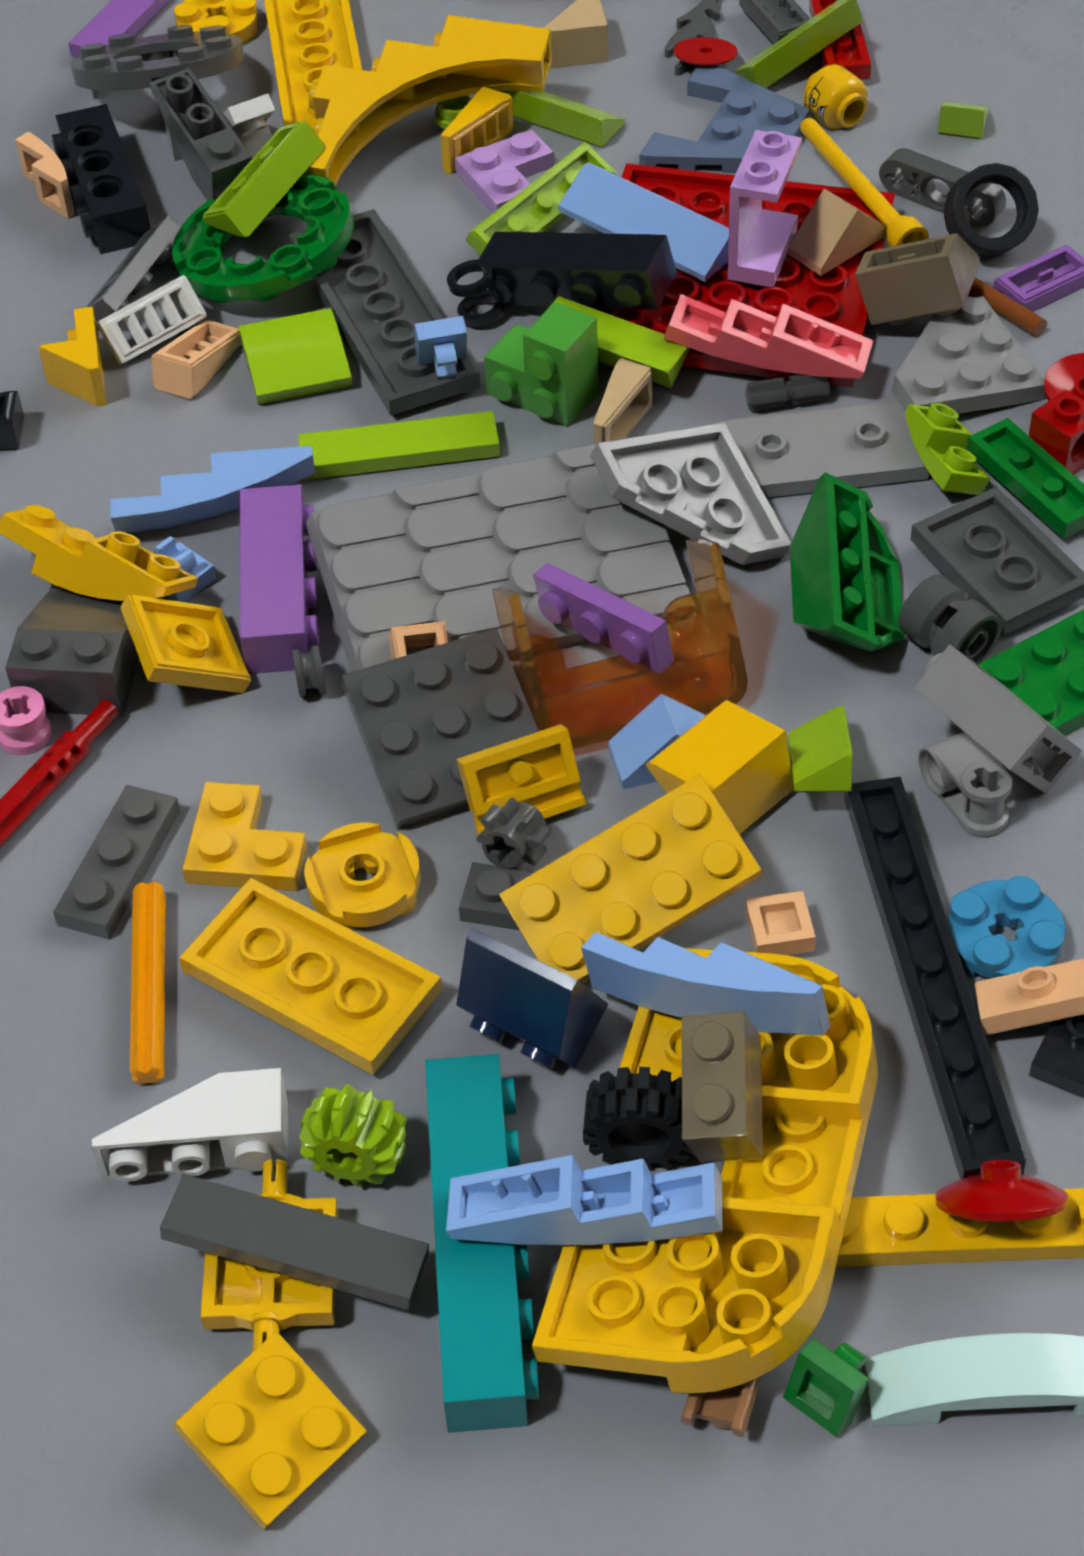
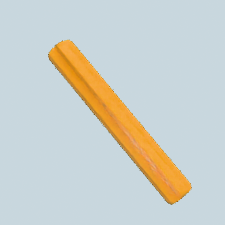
M156 881L149 884L138 883L134 887L132 894L129 1071L132 1074L133 1082L140 1085L146 1083L156 1084L164 1077L166 896L163 893L162 884Z

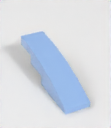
M312 446L210 453L211 472L160 476L161 495L110 499V516L115 531L125 533L167 529L220 516L240 508V489L293 485L314 474Z
M595 932L581 947L592 988L646 1009L680 1018L681 1016L745 1011L756 1030L766 1033L823 1036L830 1028L822 985L722 942L718 944L707 958L660 937H657L644 952H640Z
M569 1155L450 1179L446 1232L451 1239L518 1245H598L657 1241L723 1231L722 1177L714 1162L651 1174L644 1159L581 1170L574 1156Z

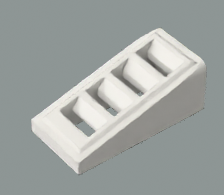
M182 275L99 320L96 324L118 364L121 365L205 319L207 314L188 279ZM155 301L170 325L167 328L163 326L152 306V303ZM137 311L141 313L152 333V336L149 338L134 314ZM122 319L136 342V345L130 347L117 324Z

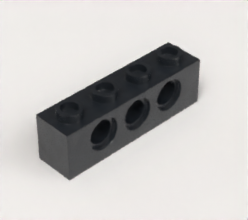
M107 104L55 115L59 133L51 135L55 153L65 168L76 212H79L86 239L95 238L100 255L134 247L143 234L151 229L146 203Z

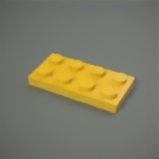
M699 774L501 892L499 896L536 958L584 984L590 980L581 947L595 932L640 950L652 943L657 937H662L762 877L763 874L757 861L705 780Z
M250 878L179 957L183 972L373 1076L442 992L440 976L253 878Z

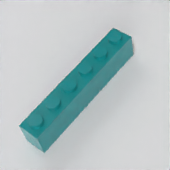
M499 1054L425 1060L443 1403L447 1431L452 1433L528 1426L526 1401L539 1400L536 1358L523 1359L522 1340L534 1339L531 1298L518 1299L517 1281L530 1280L527 1245L451 1239L446 1232L451 1178L521 1165L518 1130L505 1131L504 1115L516 1114L514 1077L501 1078Z

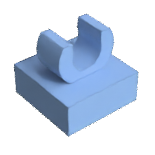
M463 316L416 323L415 351L418 364L434 363L437 379L456 377L455 364H457V359L466 357L467 331Z
M168 537L154 548L155 554L174 558L180 563L181 569L198 578L195 588L163 596L165 599L188 602L217 580L213 564L181 542L176 544L173 537Z

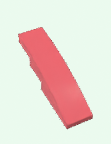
M684 295L679 297L663 338L711 356L758 368L807 376L861 379L874 341L785 304L782 305L778 316L775 317L731 299L725 313Z

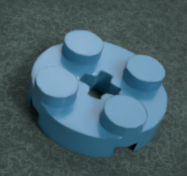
M1015 876L1008 881L992 880L982 882L957 893L951 900L948 923L964 972L973 979L975 972L982 977L995 978L1022 972L1035 966L1046 967L1055 965L1056 960L1060 957L1066 933L1063 915L1057 905L1047 895L1040 892L1039 885L1031 878ZM996 927H1009L1016 931L1015 940L1007 941L1003 934L993 936L991 932L995 931Z

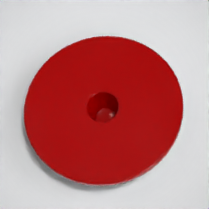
M712 37L686 39L677 43L674 47V55L678 59L695 65L710 66L724 64L735 59L738 54L734 44Z

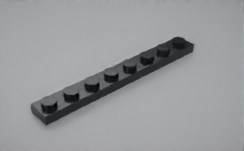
M901 776L852 783L851 791L844 793V801L959 1177L963 1179L981 1174V1163L990 1160L1020 1163L1021 1174H1024L1026 1159Z

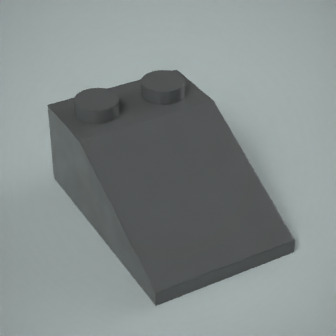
M51 588L17 629L5 667L10 686H26L37 690L44 700L46 713L89 715L102 700H108L117 707L119 711L118 716L123 717L139 658L120 609L123 601L98 599L74 593L67 589Z

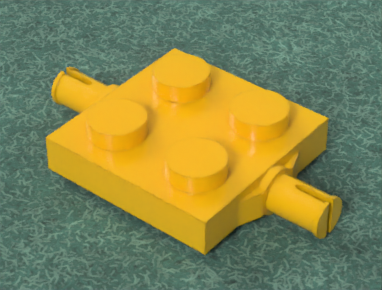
M272 1159L262 1164L263 1179L262 1194L260 1196L338 1218L339 1210L336 1197L304 1199L287 1194L289 1164L286 1161L276 1159V1177ZM205 1252L200 1316L204 1329H249L253 1331V1352L275 1331L280 1334V1330L292 1326L334 1325L336 1289Z

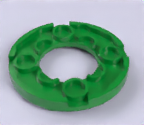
M303 173L265 217L269 218L279 215L294 216L306 222L305 234L298 235L296 238L298 244H289L278 248L266 262L263 261L262 256H258L249 264L234 263L233 257L224 258L222 256L224 246L233 234L210 226L202 220L203 214L215 202L211 198L196 209L182 224L174 239L172 255L179 275L186 276L194 292L198 295L210 298L215 303L253 299L257 302H268L276 298L281 292L294 288L320 272L334 267L338 261L337 258L346 248L353 234L354 216L346 194L339 192L335 188L333 181L319 175Z

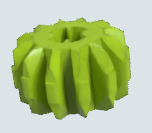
M347 1083L341 1091L325 1087L320 1097L313 1098L311 1106L306 1108L300 1123L302 1128L299 1139L302 1141L300 1154L306 1159L313 1161V1170L332 1174L335 1182L342 1178L351 1181L356 1187H360L365 1180L372 1184H382L386 1175L393 1174L396 1165L401 1163L406 1149L404 1142L407 1136L405 1130L407 1118L401 1113L394 1111V1101L390 1099L380 1100L374 1097L372 1089L366 1093L359 1092Z

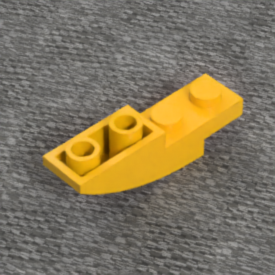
M28 505L25 509L2 513L0 534L36 554L31 573L53 585L74 593L116 601H124L127 594L158 598L196 587L198 578L181 569L180 563L177 560L166 555L153 553L141 546L140 540L129 533L113 531L109 535L95 538L87 530L71 527L56 518L55 512L39 505Z

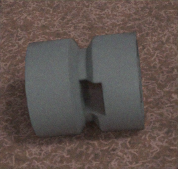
M941 574L927 578L912 591L904 602L898 619L900 630L920 646L926 649L930 648L933 656L943 653L948 645L951 644L976 664L981 663L993 649L1000 636L1002 627L1001 619L980 602L974 599L969 600L964 590Z

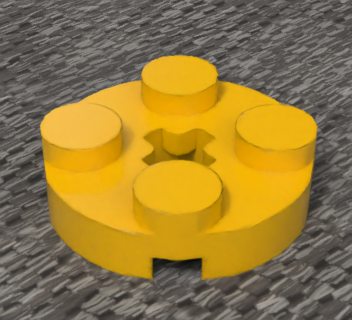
M184 0L174 7L176 26L192 25L193 32H200L201 28L209 26H225L226 33L237 35L242 39V45L251 40L258 32L256 0Z
M369 822L348 824L327 833L318 842L319 850L312 856V859L310 860L309 856L304 866V876L308 897L312 905L320 914L350 930L356 927H371L386 923L398 916L410 913L416 906V894L421 884L419 857L412 842L398 831L397 837L390 833L381 832V825ZM359 868H365L368 874L376 873L374 877L365 881L353 880L355 878V870Z

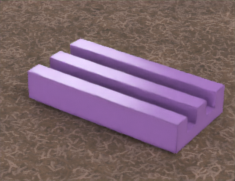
M1064 245L995 278L993 288L1033 312L1084 287V258L1070 246Z

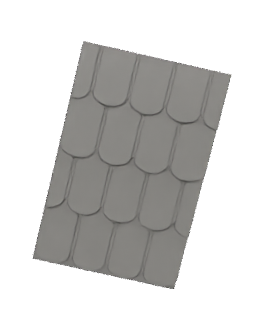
M597 444L558 450L548 457L489 467L483 473L395 488L393 493L330 504L320 511L311 512L306 521L308 533L351 672L391 660L388 633L391 627L445 621L448 642L497 627L510 660L588 641L582 634L560 623H552L540 611L538 606L539 597L533 574L547 563L666 620V622L687 617L694 609L695 604L689 588L685 585L686 581L673 546L669 543L670 538L665 525L611 497L590 457ZM432 646L407 648L406 654H413L432 648Z

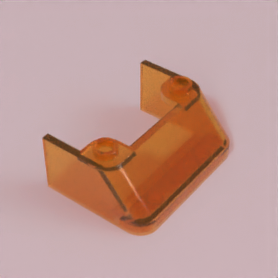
M698 538L686 540L696 593L675 598L667 605L663 612L662 619L666 620L674 662L660 674L639 663H631L622 655L566 669L562 651L554 640L541 634L528 635L519 593L502 586L492 589L504 646L539 731L562 724L568 729L572 747L575 749L612 739L613 736L660 694L703 714L710 713L725 700L737 704L743 698L747 690L748 678L718 542Z

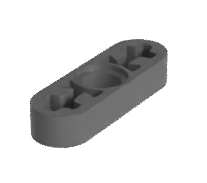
M906 148L894 151L882 163L879 169L880 180L888 191L943 213L947 195H943L936 189L934 179L942 180L951 190L958 179L969 173L966 170ZM986 183L980 184L971 191L965 203V214L968 223L984 227L990 225L999 216L1006 206V196L1002 188L998 184Z

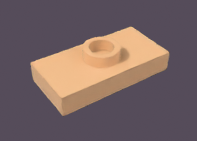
M1084 958L1046 967L1035 966L1022 972L975 982L980 1020L985 1035L1084 1015Z

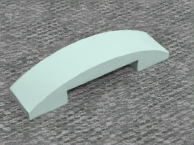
M1007 1333L950 1338L884 1352L867 1358L864 1364L865 1376L869 1378L867 1392L872 1427L937 1424L940 1422L941 1411L1072 1405L1074 1417H1084V1336L1051 1333Z

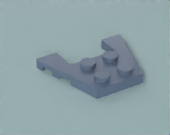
M697 65L687 81V95L722 104L697 142L654 132L639 155V165L678 164V169L696 171L699 165H722V173H737L755 130L766 132L778 131L785 135L801 137L800 124L804 119L809 118L810 109L718 65Z

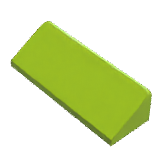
M837 0L735 70V73L764 88L769 87L863 22L857 0Z
M500 91L512 97L514 117L603 147L625 124L624 118L543 91V93Z
M306 121L280 127L203 214L202 220L210 226L236 236H250L321 154L325 147L324 143Z
M560 296L556 298L554 302L597 318L598 362L615 367L620 358L636 362L651 368L653 382L672 388L690 348L663 339L665 334Z

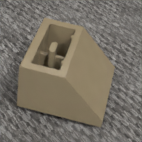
M957 233L865 252L855 276L871 325L886 322L890 325H900L910 321L913 317L932 313L935 316H946L960 308H964L980 261L978 254Z

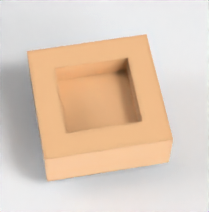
M803 891L745 899V915L755 952L792 955L815 951L816 936Z

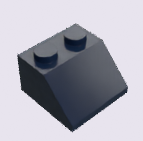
M471 928L466 938L456 1006L474 1016L469 1027L499 1043L502 1042L506 1033L524 1042L520 1053L547 1068L553 1069L557 1059L576 1068L608 1003L579 980L483 932Z

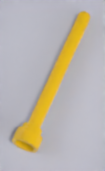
M806 118L801 122L800 130L802 134L881 223L887 227V243L890 247L929 239V233L915 217L900 215L813 118Z

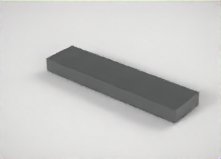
M186 1174L182 1175L160 1226L162 1240L405 1310L410 1308L429 1253V1243Z

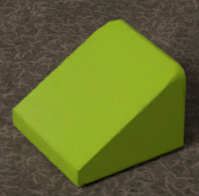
M945 101L941 104L938 133L982 138L989 107Z

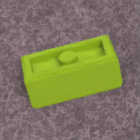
M837 706L788 732V747L794 791H851L852 747L844 706Z

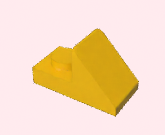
M93 306L74 309L75 329L67 330L68 341L39 346L46 380L51 385L96 406L107 405L101 343Z

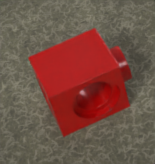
M1064 390L1032 412L1029 436L1073 475L1084 468V400L1070 391Z

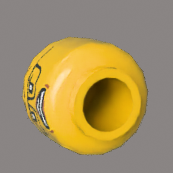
M828 65L809 77L804 89L803 105L810 109L809 115L827 129L836 130L844 127H853L862 120L867 111V87L858 77L843 66Z

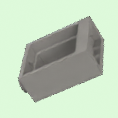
M951 644L948 645L943 653L936 654L926 663L921 673V679L913 687L1010 771L1044 793L1051 789L1083 751L990 673Z

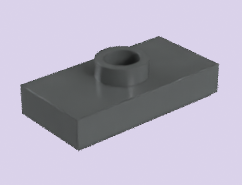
M739 0V6L773 44L811 19L794 0Z

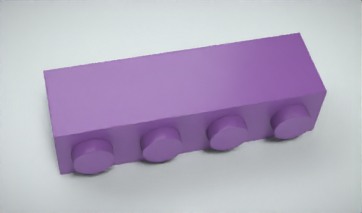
M301 484L240 489V641L245 666L249 674L293 671L294 664L291 649L298 648L301 653H307L310 651L311 646L318 645L319 647L317 615H309V609L318 608L316 578H308V572L317 571V559L311 540L307 541L309 533L306 526L310 513L314 512V505H304Z

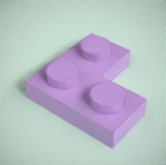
M533 130L517 133L505 140L476 148L469 153L455 157L456 173L492 214L530 185L525 177L554 166V152Z

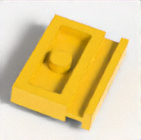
M562 724L456 759L468 806L473 814L476 825L474 826L475 832L478 836L485 828L480 819L490 807L495 804L503 808L510 798H515L517 802H526L533 805L541 812L544 819L586 805V800L582 795L579 784L581 780L569 731Z

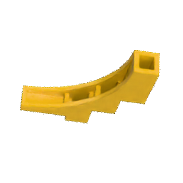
M448 15L443 32L435 34L433 46L386 40L381 57H375L373 60L371 71L324 65L319 81L313 82L310 87L309 107L315 110L317 121L315 133L324 143L325 147L304 173L328 178L334 182L336 187L341 174L358 152L384 129L413 112L441 101L475 94L482 87L496 91L543 93L552 63L551 29Z

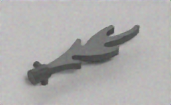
M702 0L691 11L677 18L676 27L679 30L668 41L665 47V57H671L674 53L675 45L683 40L696 37L714 38L713 24L708 16H711L715 21L720 20L717 0ZM680 60L675 65V75L680 76L690 63Z

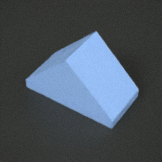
M660 694L608 741V749L622 789L658 782L645 764L706 715L663 694Z

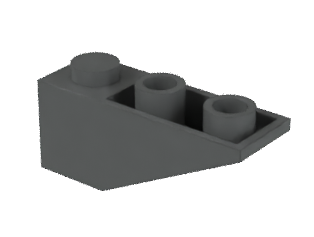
M190 68L149 82L150 89L193 181L207 201L211 198L216 201L252 160V156Z

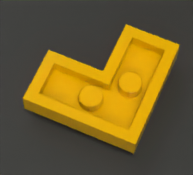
M205 782L182 869L185 882L188 884L243 887L250 878H253L274 890L298 891L307 851L305 833L256 829L263 800L259 785Z

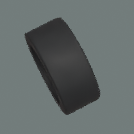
M992 163L978 166L955 182L947 194L943 213L949 235L957 233L978 256L985 258L1002 255L1024 242L1035 227L1039 207L1036 191L1028 177L1015 167ZM994 183L1001 185L1010 193L1015 202L1017 212L1015 223L1010 231L1001 237L987 238L980 236L971 228L966 219V199L971 191L980 184Z

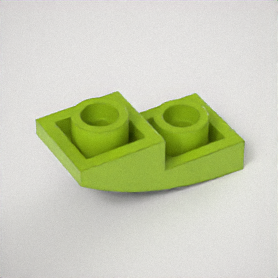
M932 403L930 407L908 404L905 416L912 441L920 459L934 481L943 491L974 495L983 493L990 477L975 463L976 457L965 450L968 445V437L973 434L957 420L959 417L958 413L941 403Z

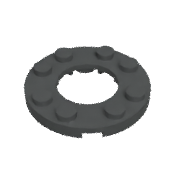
M178 25L168 28V34L134 39L133 34H118L108 37V45L96 43L80 47L81 54L75 57L70 65L75 84L83 88L95 90L150 88L149 82L187 68L191 69L197 79H202L238 66L244 61L242 39L237 35L226 33L225 26L221 25L204 27L200 29V32H193L192 25Z

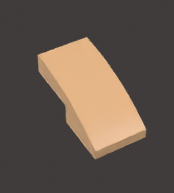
M29 131L15 139L23 176L35 183L39 202L68 219L73 217L75 211L66 171L56 153L40 138Z

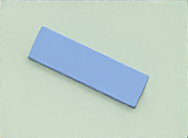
M586 163L581 168L558 205L559 212L605 234L667 235L675 267L704 282L728 263V227L594 164Z

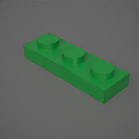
M1009 418L968 437L967 451L976 457V461L1063 539L1084 529V484Z

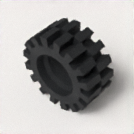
M639 1066V1073L631 1074L629 1067L618 1068L617 1077L607 1071L600 1074V1081L593 1079L589 1084V1090H587L583 1125L584 1145H589V1152L594 1156L603 1153L602 1161L610 1165L616 1160H620L623 1163L644 1159L650 1171H654L655 1163H659L663 1169L674 1167V1160L680 1163L688 1160L689 1153L693 1154V1152L682 1140V1077L671 1081V1072L661 1069L656 1076L650 1074V1067Z

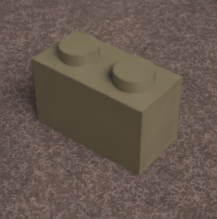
M745 1011L681 1016L682 1140L700 1162L763 1158L760 1034Z

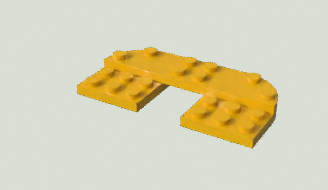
M685 948L705 958L713 951L709 949ZM745 952L822 985L830 1023L829 1030L823 1036L758 1032L761 1036L763 1158L725 1160L721 1173L723 1231L657 1241L563 1245L532 1344L537 1362L667 1377L670 1391L673 1393L718 1392L744 1384L773 1370L795 1353L808 1339L819 1323L830 1295L878 1078V1061L868 1012L860 997L854 998L841 986L840 978L837 974L803 958L773 953ZM638 1006L619 1068L629 1067L631 1074L639 1073V1066L650 1067V1074L656 1076L662 1069L672 1073L671 1081L682 1077V1019Z

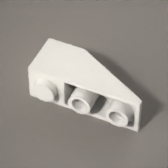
M281 1068L217 1073L92 1138V1150L102 1180L116 1179L129 1182L142 1179L144 1176L165 1174L198 1176L207 1171L239 1168L245 1171H261L262 1164L272 1159L274 1166H276V1159L284 1160L288 1163V1101Z

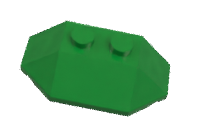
M825 472L818 479L790 545L793 622L810 632H815L836 643L868 651L898 645L905 639V633L900 630L898 625L899 613L902 609V596L897 557L883 527L870 512L873 505L868 494Z

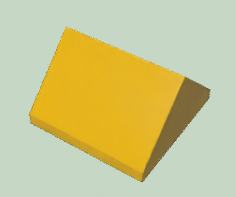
M728 700L718 705L645 764L666 793L701 774L739 835L794 789L786 730Z

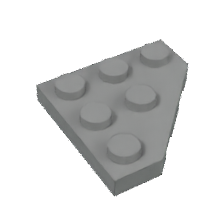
M984 296L968 297L964 308H960L950 315L935 316L933 314L895 374L891 390L904 410H906L908 404L930 407L932 403H941L952 408L958 414L1041 401L1045 397L1043 389L1044 378Z
M725 422L597 443L590 455L612 498L741 565L784 557L790 549L791 542Z

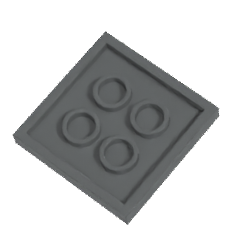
M497 627L342 675V688L397 830L468 807L456 759L539 732Z

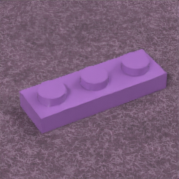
M549 563L533 574L539 597V609L552 623H560L582 634L588 641L599 643L621 654L629 662L639 663L659 674L674 662L666 620Z

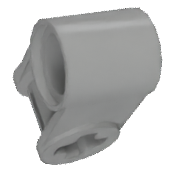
M966 732L919 750L918 763L925 783L934 794L940 797L965 831L976 836L988 837L997 835L1005 829L1009 819V810L1005 804V799L1012 791L1013 777L1000 761Z

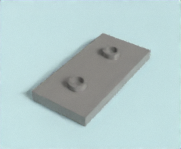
M898 400L713 421V424L725 422L766 498L813 493L818 479L825 472L854 487L926 480L929 477V472L920 459L912 441L905 410Z

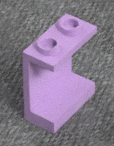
M755 130L730 186L728 280L774 288L788 254V246L797 232L798 215L762 209V200L778 202L802 146V137L785 135L778 131L766 132Z

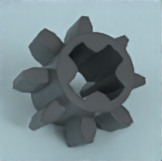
M510 798L503 808L493 804L480 819L485 828L476 838L477 842L482 843V849L487 859L500 868L520 869L525 862L535 866L548 850L543 842L551 833V828L545 826V820L541 812L529 803L517 802L515 798Z

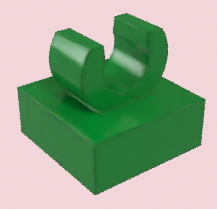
M813 1339L799 1352L783 1398L832 1435L838 1437L852 1423L869 1380L867 1376L858 1371L865 1364L867 1357L846 1342L839 1345L832 1352Z

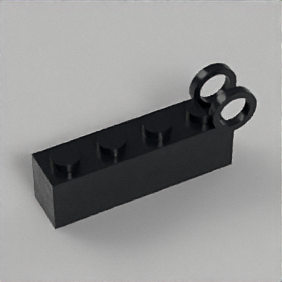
M494 232L479 259L469 260L454 267L447 276V284L453 295L465 297L457 308L458 315L463 316L465 325L480 327L497 320L503 314L505 305L550 306L558 296L590 308L658 310L677 275L667 235ZM483 272L484 276L475 283L469 285L457 284V281L468 273ZM486 301L495 303L493 308L483 314H467L468 310L478 303Z

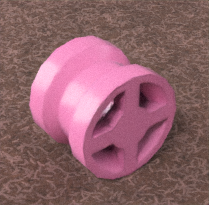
M16 686L3 690L0 693V746L8 753L28 755L37 752L46 746L51 738L52 728L45 714L46 706L42 695L34 688Z

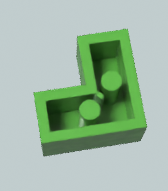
M554 302L529 329L515 324L484 356L486 394L568 427L599 394L597 318Z

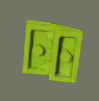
M331 308L238 326L248 372L251 375L258 405L352 386V376Z

